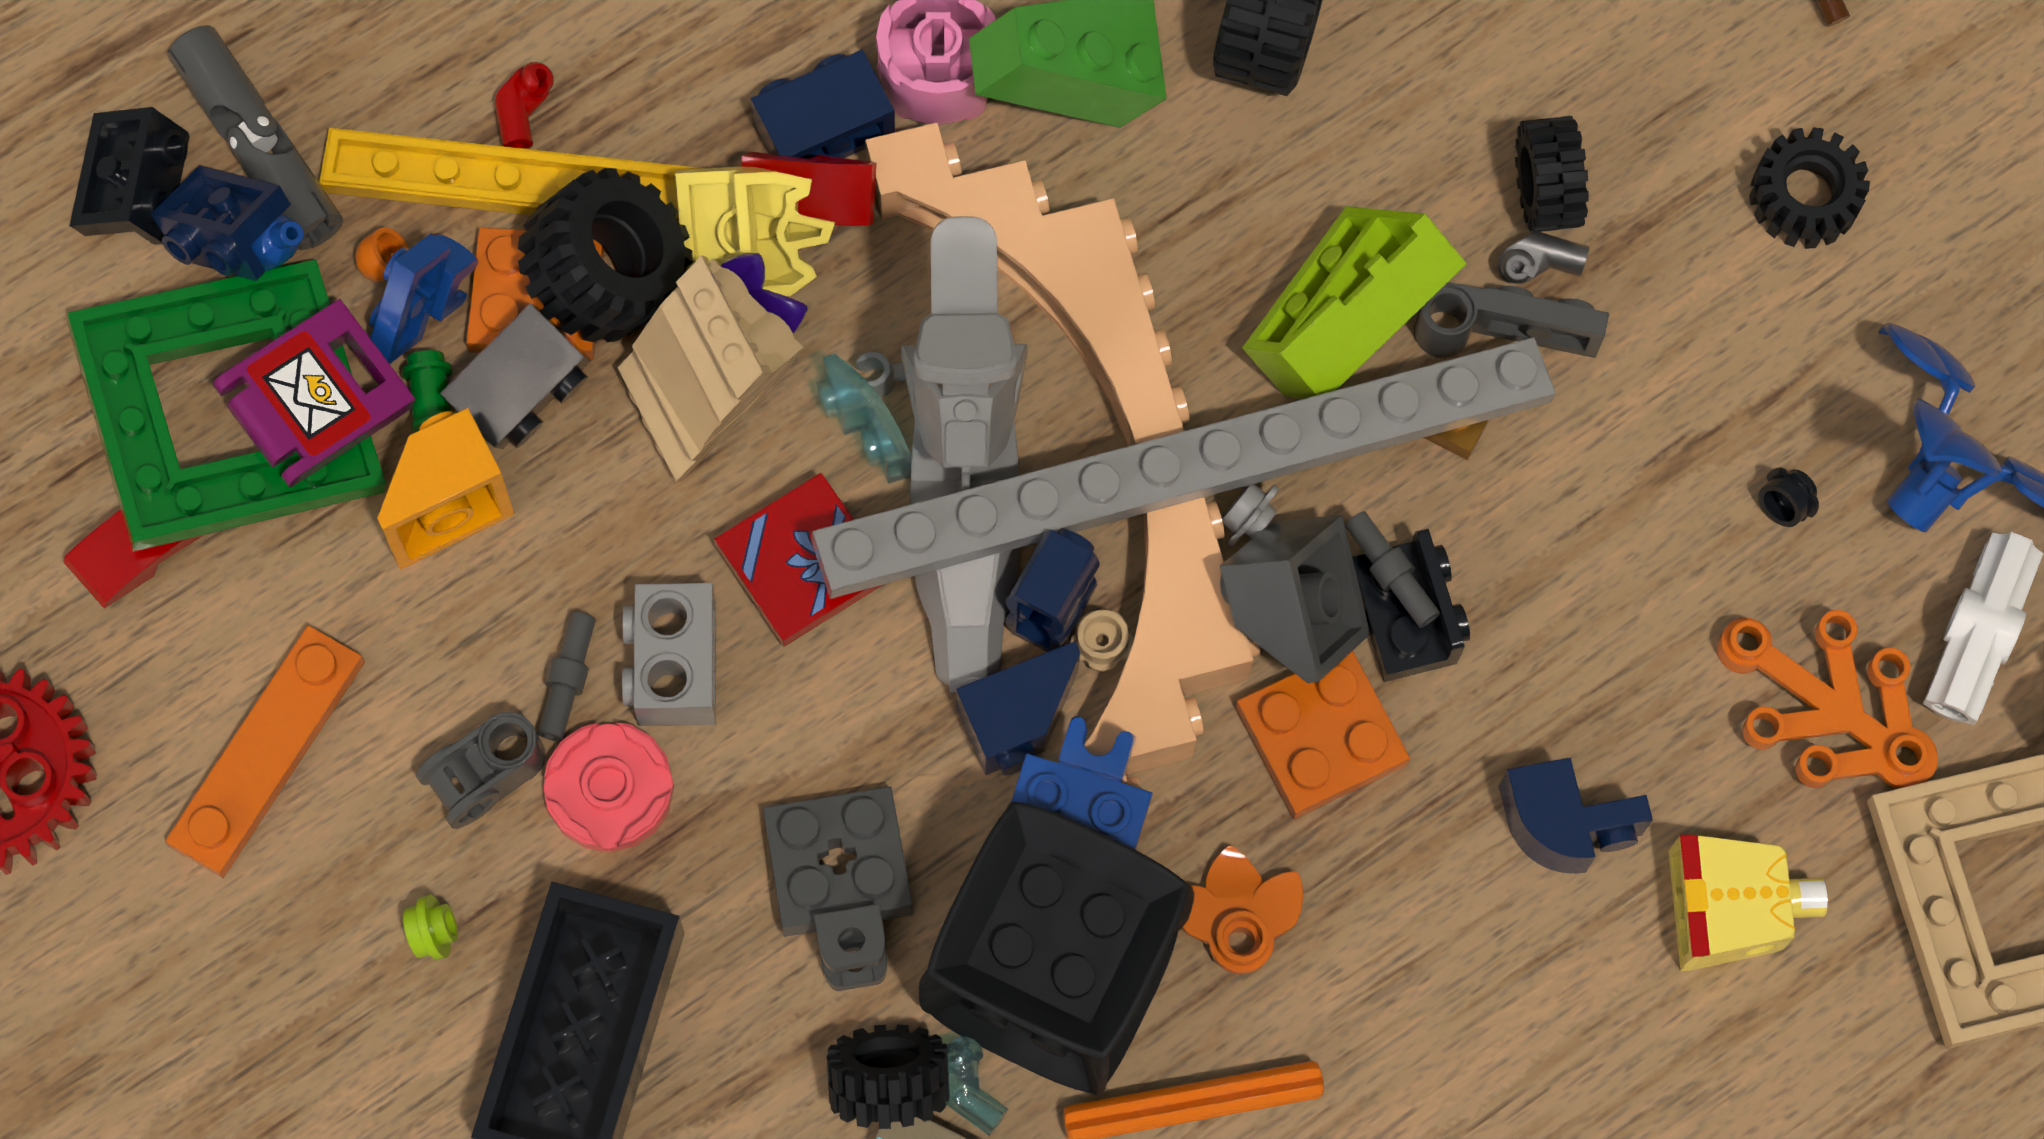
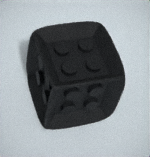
M1015 801L1010 802L987 836L940 929L932 950L928 969L922 975L919 982L920 1007L924 1012L931 1014L936 1020L956 1034L1010 1062L1058 1084L1100 1096L1105 1092L1107 1083L1123 1060L1159 987L1173 953L1178 931L1186 924L1191 914L1195 895L1193 887L1154 859L1087 826L1034 805Z

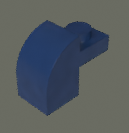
M1571 757L1507 769L1499 784L1508 826L1517 845L1529 858L1539 865L1561 873H1586L1596 857L1593 845L1598 844L1601 852H1613L1636 845L1638 843L1637 836H1642L1653 820L1647 795L1583 807Z

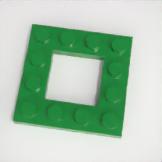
M316 259L274 268L270 271L265 270V273L257 281L236 276L67 313V324L133 552L385 492L386 482L371 436L293 487H288L281 475L290 465L301 459L296 451L294 455L272 468L260 451L180 469L150 365L271 339L273 342L328 307L330 301ZM342 345L334 352L352 375Z

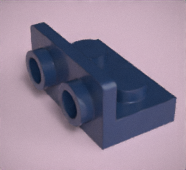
M200 165L151 215L164 234L162 243L165 249L179 262L185 265L192 263L214 269L225 276L232 274L257 281L265 273V269L250 245L291 203L280 185Z

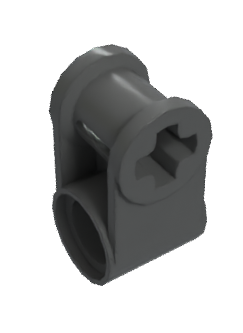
M501 712L490 717L485 723L456 743L450 744L434 753L418 768L416 778L422 785L431 786L449 812L446 816V821L451 828L458 829L482 817L499 800L534 778L544 764L545 748L538 733L527 718L515 712ZM517 735L527 738V747L520 757L505 761L497 758V749L504 739ZM456 777L465 789L464 793L458 792L451 781L452 778Z

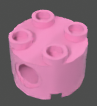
M898 0L891 8L890 4L881 14L876 34V47L879 58L877 71L880 84L896 115L918 122L938 123V125L959 122L964 119H973L984 111L989 98L975 95L969 38L996 20L995 15L987 5L985 9L983 4L977 0Z

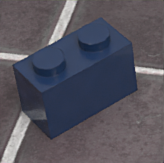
M863 49L848 56L845 54L830 56L821 61L814 68V71L796 79L782 78L775 80L763 87L757 96L751 98L753 124L768 154L811 159L817 155L846 158L865 150L866 139L895 133V110Z

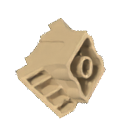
M702 255L676 281L678 287L658 307L632 345L634 349L632 353L617 367L629 389V396L632 402L638 407L643 416V424L651 432L656 442V449L660 456L665 459L676 482L683 481L730 431L763 403L804 348L794 338L790 327L784 320L773 313L767 312L749 294L747 287L739 276L729 269L722 268L714 259L709 261L706 256Z

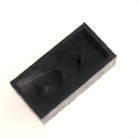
M551 881L472 1132V1139H623L685 934L679 915Z

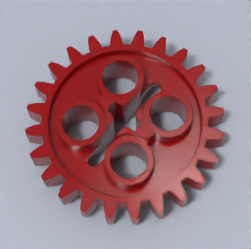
M20 668L13 675L9 683H7L5 674L0 669V719L8 716L18 717L17 727L14 732L7 738L0 739V787L7 795L15 812L12 819L5 820L0 807V869L5 875L11 874L13 855L20 853L33 866L37 864L35 845L42 841L55 850L61 847L53 831L58 825L77 830L79 825L68 812L71 805L90 806L91 800L78 788V784L88 783L97 779V774L90 766L79 763L96 754V750L89 740L77 739L87 731L88 726L81 716L67 718L71 714L74 705L66 695L52 700L55 689L46 679H42L31 689V678L25 670ZM34 771L45 772L44 783L38 791L27 796L18 795V784L24 776Z

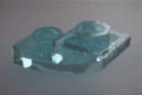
M832 354L823 357L825 380L816 382V388L826 417L838 416L844 435L859 431L870 467L881 464L888 484L911 477V454L897 423L880 396L852 366L839 356Z

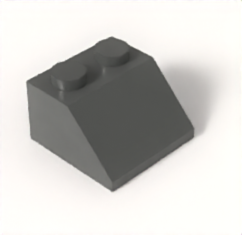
M1342 515L1274 521L1220 565L1222 573L1220 579L1221 593L1225 602L1230 605L1235 627L1307 683L1319 682L1370 635Z

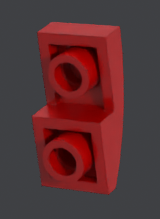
M749 152L742 156V167H758L812 179L809 195L798 201L799 214L836 222L835 225L870 226L873 224L877 162L823 155L804 159L759 152Z
M120 509L67 553L63 563L99 604L106 608L154 577L158 564L202 536L133 552Z

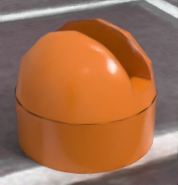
M386 227L379 228L366 236L357 246L355 255L357 269L365 278L371 281L385 282L383 274L392 256L399 249L405 247L409 250V247L404 238L395 230Z

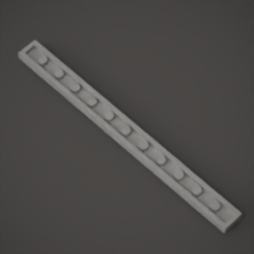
M1530 338L812 531L811 542L829 597L832 599L1038 543L1043 534L1049 530H1053L1058 534L1062 529L1073 532L1082 531L1551 403L1556 392L1535 338Z

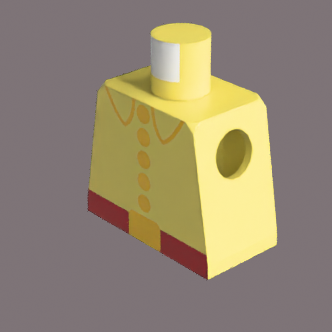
M1679 835L1668 850L1680 971H1692L1781 951L1794 939V918L1826 916L1828 900L1824 879H1789L1787 854L1785 848L1781 846L1697 835Z

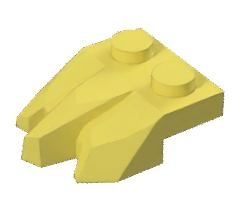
M742 166L686 169L675 173L679 223L686 226L690 238L684 241V245L692 250L693 263L686 267L687 270L701 255L706 256L709 261L714 259L721 265L724 261L737 255L759 253L763 258L765 266V282L763 287L765 290L784 296H792L817 278L813 267L800 256L799 249L828 243L836 222L798 213V201L809 195L812 179L758 167Z

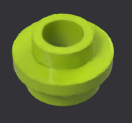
M428 894L419 897L416 905L405 908L403 912L404 930L414 955L417 958L431 956L436 961L449 957L451 943L456 942L458 939L457 923L450 906L446 903L440 905L435 896Z

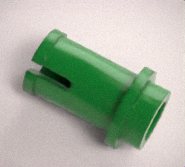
M424 350L409 354L406 358L407 365L401 371L402 378L409 381L410 392L416 399L412 408V431L414 432L420 431L419 428L422 423L430 417L450 411L449 402L440 393L448 386L447 377L452 374V365L449 362H445L443 352L436 350Z

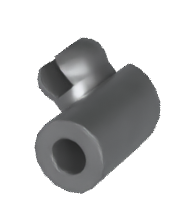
M1533 232L1513 243L1502 252L1498 264L1499 271L1503 278L1512 284L1529 282L1550 268L1581 276L1589 252V246L1542 232Z

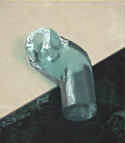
M967 1036L957 1037L951 1043L946 1044L950 1092L949 1102H946V1105L990 1136L1005 1117L1008 1108L979 1087L978 1066L979 1061L983 1058V1050L979 1043Z

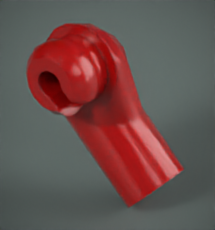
M530 62L526 66L521 67L497 92L495 107L502 146L529 149L533 146L529 117L547 98L554 84L553 73L545 64Z

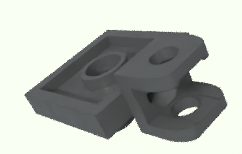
M892 786L763 807L784 937L811 932L817 933L822 970L827 983L835 991L881 984L887 973V954L882 920L913 915ZM842 848L845 853H853L856 859L846 863L845 873L834 874L831 865L819 864L821 858L829 855V850ZM864 967V968L861 969L860 971H856V972L848 971L849 969H855V968Z

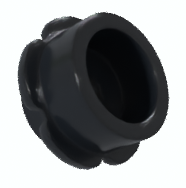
M1779 467L1772 469L1767 474L1768 482L1760 489L1758 498L1763 511L1771 520L1785 527H1794L1800 521H1805L1807 517L1812 518L1817 514L1819 510V501L1816 497L1817 488L1813 480L1806 473L1796 469L1787 471Z

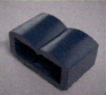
M1066 529L1060 530L1059 534L1053 530L1046 531L1043 534L1006 600L1010 612L1005 619V623L1013 635L1046 652L1065 645L1097 587L1094 575L1100 563L1093 552L1094 546L1083 536Z

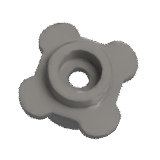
M1255 484L1246 486L1222 516L1223 525L1233 532L1226 542L1232 547L1244 533L1253 539L1264 530L1277 512L1268 503L1278 492L1279 487L1274 484L1265 493Z

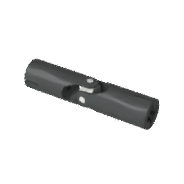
M209 25L199 26L181 35L172 44L171 50L168 51L170 61L219 134L227 141L232 153L248 177L281 186L291 203L282 214L300 224L303 229V239L298 244V249L307 250L310 247L314 248L329 240L342 226V215L280 124L268 111L264 100L216 29ZM272 150L274 154H268L267 152Z

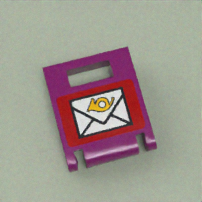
M338 299L233 366L213 382V387L220 396L228 394L243 383L246 384L248 388L234 396L229 401L227 407L272 468L294 455L295 451L301 459L290 465L281 475L288 487H293L411 410L416 400L341 299ZM345 341L379 384V386L365 394L334 352Z

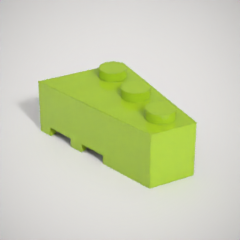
M1345 206L1242 349L1285 397L1306 399L1336 391L1467 263L1425 213Z

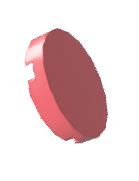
M615 722L616 725H599V723L579 728L559 743L546 765L543 789L549 815L564 836L586 849L613 852L635 847L658 830L670 811L674 784L667 756L653 737L633 725Z

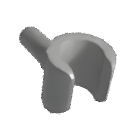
M867 352L856 360V366L859 371L884 370L879 379L860 384L863 391L874 398L888 395L893 390L896 382L906 380L903 362L890 364L881 353Z

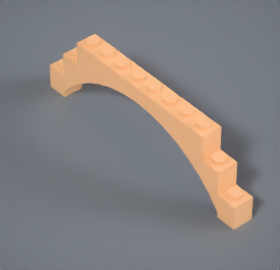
M938 123L865 140L866 161L877 162L875 197L882 220L899 216L933 231L937 224L946 218L973 216L986 220L993 227L997 237V270L1020 287L1059 326L1087 363L1112 408L1127 447L1184 431L1182 424L1190 421L1186 398L1181 386L1171 388L1165 368L1172 366L1169 342L1163 329L1154 331L1148 312L1155 309L1151 282L1147 273L1137 275L1131 256L1138 253L1134 226L1130 217L1120 219L1114 198L1050 214L1044 184L1041 179L1031 180L1026 160L962 175L954 142L943 143ZM1204 497L1143 514L1145 574L1143 600L1134 642L1117 688L1095 730L1084 744L1089 753L1102 756L1112 750L1116 738L1121 732L1126 731L1134 734L1136 739L1122 783L1140 789L1142 788L1137 776L1127 779V774L1193 758L1197 741L1196 736L1203 735L1204 728L1196 699L1194 697L1184 699V695L1249 679L1254 661L1253 657L1260 655V646L1235 627L1230 605L1225 602L1222 596L1220 565L1225 561H1223L1217 539L1224 538V526L1217 503L1215 501L1206 503Z

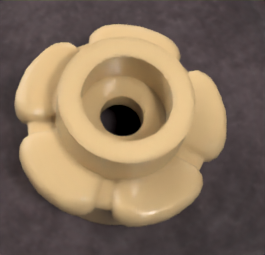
M1097 610L1088 612L1079 618L1075 625L1077 632L1071 637V642L1076 641L1080 650L1081 662L1086 661L1091 669L1104 672L1115 669L1117 662L1120 660H1127L1134 637L1129 634V624L1123 616L1109 610ZM1097 637H1107L1108 644L1105 646L1098 645L1096 642Z

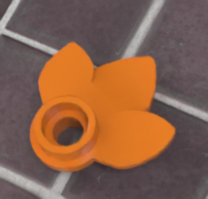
M1231 845L1227 846L1212 863L1206 877L1205 888L1192 886L1195 893L1189 919L1182 929L1189 936L1208 944L1214 961L1224 970L1234 974L1255 972L1262 968L1269 960L1274 948V939L1291 930L1299 919L1303 903V885L1300 875L1296 871L1278 874L1262 882L1260 874L1252 863L1237 848ZM1235 933H1245L1251 938L1253 947L1245 953L1236 952L1229 945V937Z

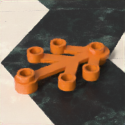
M1843 610L1829 611L1821 618L1815 628L1816 642L1824 649L1831 687L1772 646L1771 634L1761 622L1752 618H1739L1726 626L1717 642L1718 657L1726 668L1740 674H1747L1759 669L1814 709L1780 714L1776 709L1766 706L1754 709L1745 720L1742 728L1744 739L1750 746L1765 750L1772 748L1779 741L1848 733L1868 748L1835 754L1830 748L1823 745L1808 747L1798 758L1795 771L1798 779L1804 785L1811 788H1821L1835 779L1878 775L1886 784L1899 789L1925 783L1933 776L1938 765L1937 749L1926 733L1912 726L1904 681L1909 676L1911 666L1908 657L1901 650L1884 648L1878 651L1868 664V678L1875 687L1879 688L1884 719V725H1882L1864 712L1851 643L1857 635L1858 628L1855 619L1849 613ZM1826 624H1840L1845 629L1846 639L1835 640L1831 638L1826 632ZM1740 633L1753 635L1757 640L1758 648L1752 651L1743 649L1737 642V635ZM1883 660L1893 662L1899 670V676L1897 678L1884 676L1879 670V662ZM1757 719L1769 721L1774 727V736L1762 737L1758 735L1754 730L1753 721ZM1898 747L1910 748L1916 755V764L1905 765L1901 763L1897 758L1896 749ZM1817 757L1823 760L1827 766V774L1824 776L1812 774L1807 768V759Z

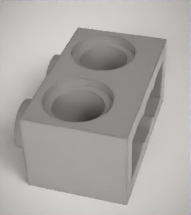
M713 583L635 584V605L623 606L624 644H634V667H623L622 671L623 705L634 706L639 726L716 725V599ZM665 614H678L686 620L684 627L675 634L663 635L652 629L654 622ZM665 675H677L686 681L683 690L672 697L659 696L652 691V687L659 678Z

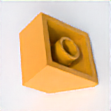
M468 408L456 414L452 411H446L430 417L422 423L419 428L420 431L409 435L377 517L400 570L515 515L502 473Z

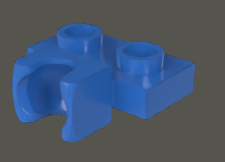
M429 234L409 250L405 247L399 249L388 262L383 274V278L388 281L382 300L371 314L369 325L373 327L370 339L389 364L422 340L430 315L441 322L465 302L467 294L462 290H457L462 280L476 268L478 259L455 240L441 234L435 236Z
M1074 716L1071 718L1059 756V763L1026 753L1011 802L1015 801L1034 805L1055 812L1136 850L1153 792L1122 783L1136 736L1130 732L1123 731L1117 736L1110 752L1102 756L1093 755L1084 746L1087 735L1086 722L1083 718Z

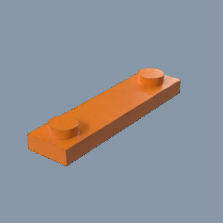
M307 625L172 829L165 843L173 850L224 879L364 665L363 657Z

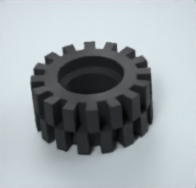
M1573 116L1521 121L1520 126L1517 128L1518 138L1515 141V148L1518 157H1515V166L1518 169L1519 178L1516 179L1517 187L1521 191L1520 205L1521 209L1524 208L1523 217L1525 223H1528L1530 232L1578 228L1585 224V218L1588 213L1586 202H1589V191L1586 188L1588 170H1585L1584 167L1586 155L1585 149H1581L1582 135L1580 131H1577L1578 124L1573 119Z
M1813 127L1808 137L1804 136L1803 128L1794 129L1787 140L1782 134L1774 140L1771 148H1767L1753 175L1750 186L1754 187L1749 198L1750 205L1758 204L1754 213L1758 223L1760 224L1767 219L1771 222L1766 232L1774 239L1782 230L1788 233L1784 244L1795 247L1799 238H1805V249L1816 248L1822 238L1826 246L1836 242L1840 233L1845 235L1853 225L1869 192L1870 181L1864 180L1869 170L1865 161L1855 164L1860 151L1853 144L1845 151L1839 148L1844 137L1834 132L1830 142L1822 140L1823 128ZM1797 170H1809L1821 175L1831 186V200L1818 207L1800 203L1788 192L1787 177Z
M886 1024L874 1025V1032L868 1033L864 1028L854 1030L853 1038L843 1035L836 1039L837 1045H830L828 1048V1055L826 1057L830 1107L834 1114L840 1113V1119L847 1123L856 1118L857 1126L868 1128L872 1122H879V1129H891V1122L899 1121L902 1127L913 1126L915 1117L924 1122L933 1118V1111L941 1113L946 1108V1102H949L946 1043L942 1044V1038L937 1034L929 1036L927 1029L918 1027L915 1031L909 1032V1025L897 1024L895 1030H886Z

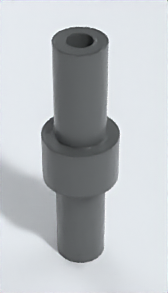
M1365 511L1352 517L1345 524V528L1373 564L1369 571L1383 590L1393 591L1419 628L1435 620L1440 615V611L1412 575L1416 568L1400 547L1395 549L1391 547Z
M571 613L559 658H552L545 681V685L550 688L538 730V735L548 740H563L575 695H582L589 671L584 662L596 622L593 616L585 613Z

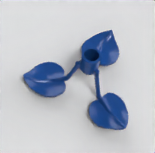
M1893 323L1884 324L1879 330V334L1889 335L1905 356L1929 374L1937 377L1944 390V397L1939 408L1922 399H1917L1912 405L1922 446L1918 455L1908 466L1911 472L1887 499L1890 508L1914 528L1927 532L1949 505L1959 510L1968 498L1998 481L2015 485L2022 494L2044 508V473L2011 456H2008L2003 461L2004 465H1999L1996 458L1982 443L1971 435L1964 433L1961 427L1948 416L1957 398L1959 389L1961 388L1970 393L1975 388V383L1966 368L1938 343ZM1951 462L1959 463L1985 473V475L1964 488L1958 489L1957 486L1963 478L1950 464Z

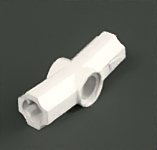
M1992 532L1985 544L1973 572L1969 589L1965 588L1945 631L1943 640L1947 644L1922 703L1936 715L1953 722L1974 725L1978 721L1980 714H1982L1990 690L1994 685L1993 681L2000 664L2005 665L2026 618L2027 612L2022 611V608L2043 556V552L2033 545L2031 539L2013 532L2007 534Z

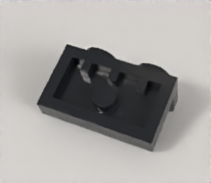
M154 107L94 113L69 226L84 236L135 232L154 245L163 244L162 238L164 234L151 213L180 185L190 138L188 131Z
M1428 528L1415 531L1412 542L1392 547L1393 549L1398 547L1402 549L1416 568L1412 575L1440 611V615L1435 620L1422 628H1419L1392 590H1383L1369 571L1373 564L1365 554L1352 557L1370 630V638L1384 682L1455 665L1458 663L1465 647L1464 642L1470 640L1469 623L1464 608L1460 603L1452 605L1446 583L1451 582L1452 579L1446 550L1443 545L1434 546Z

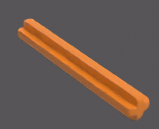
M1308 1061L1068 1105L1064 1108L1063 1120L1068 1139H1100L1318 1099L1324 1093V1081L1318 1063Z

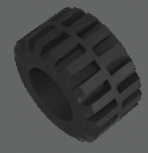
M1227 0L1213 56L1215 76L1288 96L1297 86L1323 0Z
M603 168L598 173L590 170L581 174L536 208L537 210L528 217L523 225L527 231L519 237L518 249L526 255L518 261L520 274L529 277L530 283L525 288L531 299L539 298L544 305L540 311L549 320L553 317L560 320V329L573 335L579 330L585 341L597 342L602 337L607 343L618 341L625 335L629 336L650 321L662 302L678 287L676 281L687 271L686 267L693 263L692 250L684 245V241L690 238L686 226L679 225L674 217L679 212L672 202L666 205L659 198L661 191L652 183L646 187L641 185L640 176L627 171L620 177L616 168ZM593 239L608 251L615 262L618 272L608 266L601 258Z

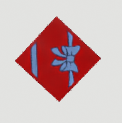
M822 473L714 538L716 548L783 647L883 586L880 585L830 599L811 542L812 531L854 519Z

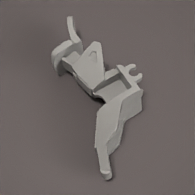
M949 217L939 222L931 235V314L921 320L916 349L914 345H902L901 357L915 417L910 505L1019 476L1014 419L1019 403L1027 358V344L1014 345L1009 321L998 313L997 237L993 227L986 220L979 217ZM1020 547L915 576L916 588L922 606L931 623L936 676L941 682L949 685V692H956L957 688L1000 671L1003 626L1009 612L1006 600L1018 579Z

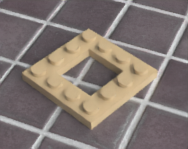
M2044 754L1872 795L1867 800V805L1946 1049L2043 1026L2044 954L1994 965L1956 846L2044 825Z

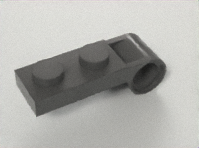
M1448 282L1419 310L1414 326V336L1423 351L1440 358L1451 357L1461 352L1466 346L1471 332L1516 342L1535 338L1537 346L1595 358L1605 337L1609 313L1594 310L1590 303L1579 299L1569 298L1556 302L1533 297L1530 291L1517 286H1501L1497 289L1486 287L1481 289ZM1438 312L1449 313L1457 318L1460 326L1443 328L1433 321L1431 315Z

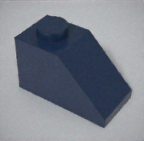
M1076 641L956 689V709L985 775L1000 769L1003 775L1021 772L1026 753L1038 757L1037 754L1045 752L1079 670L1080 650Z

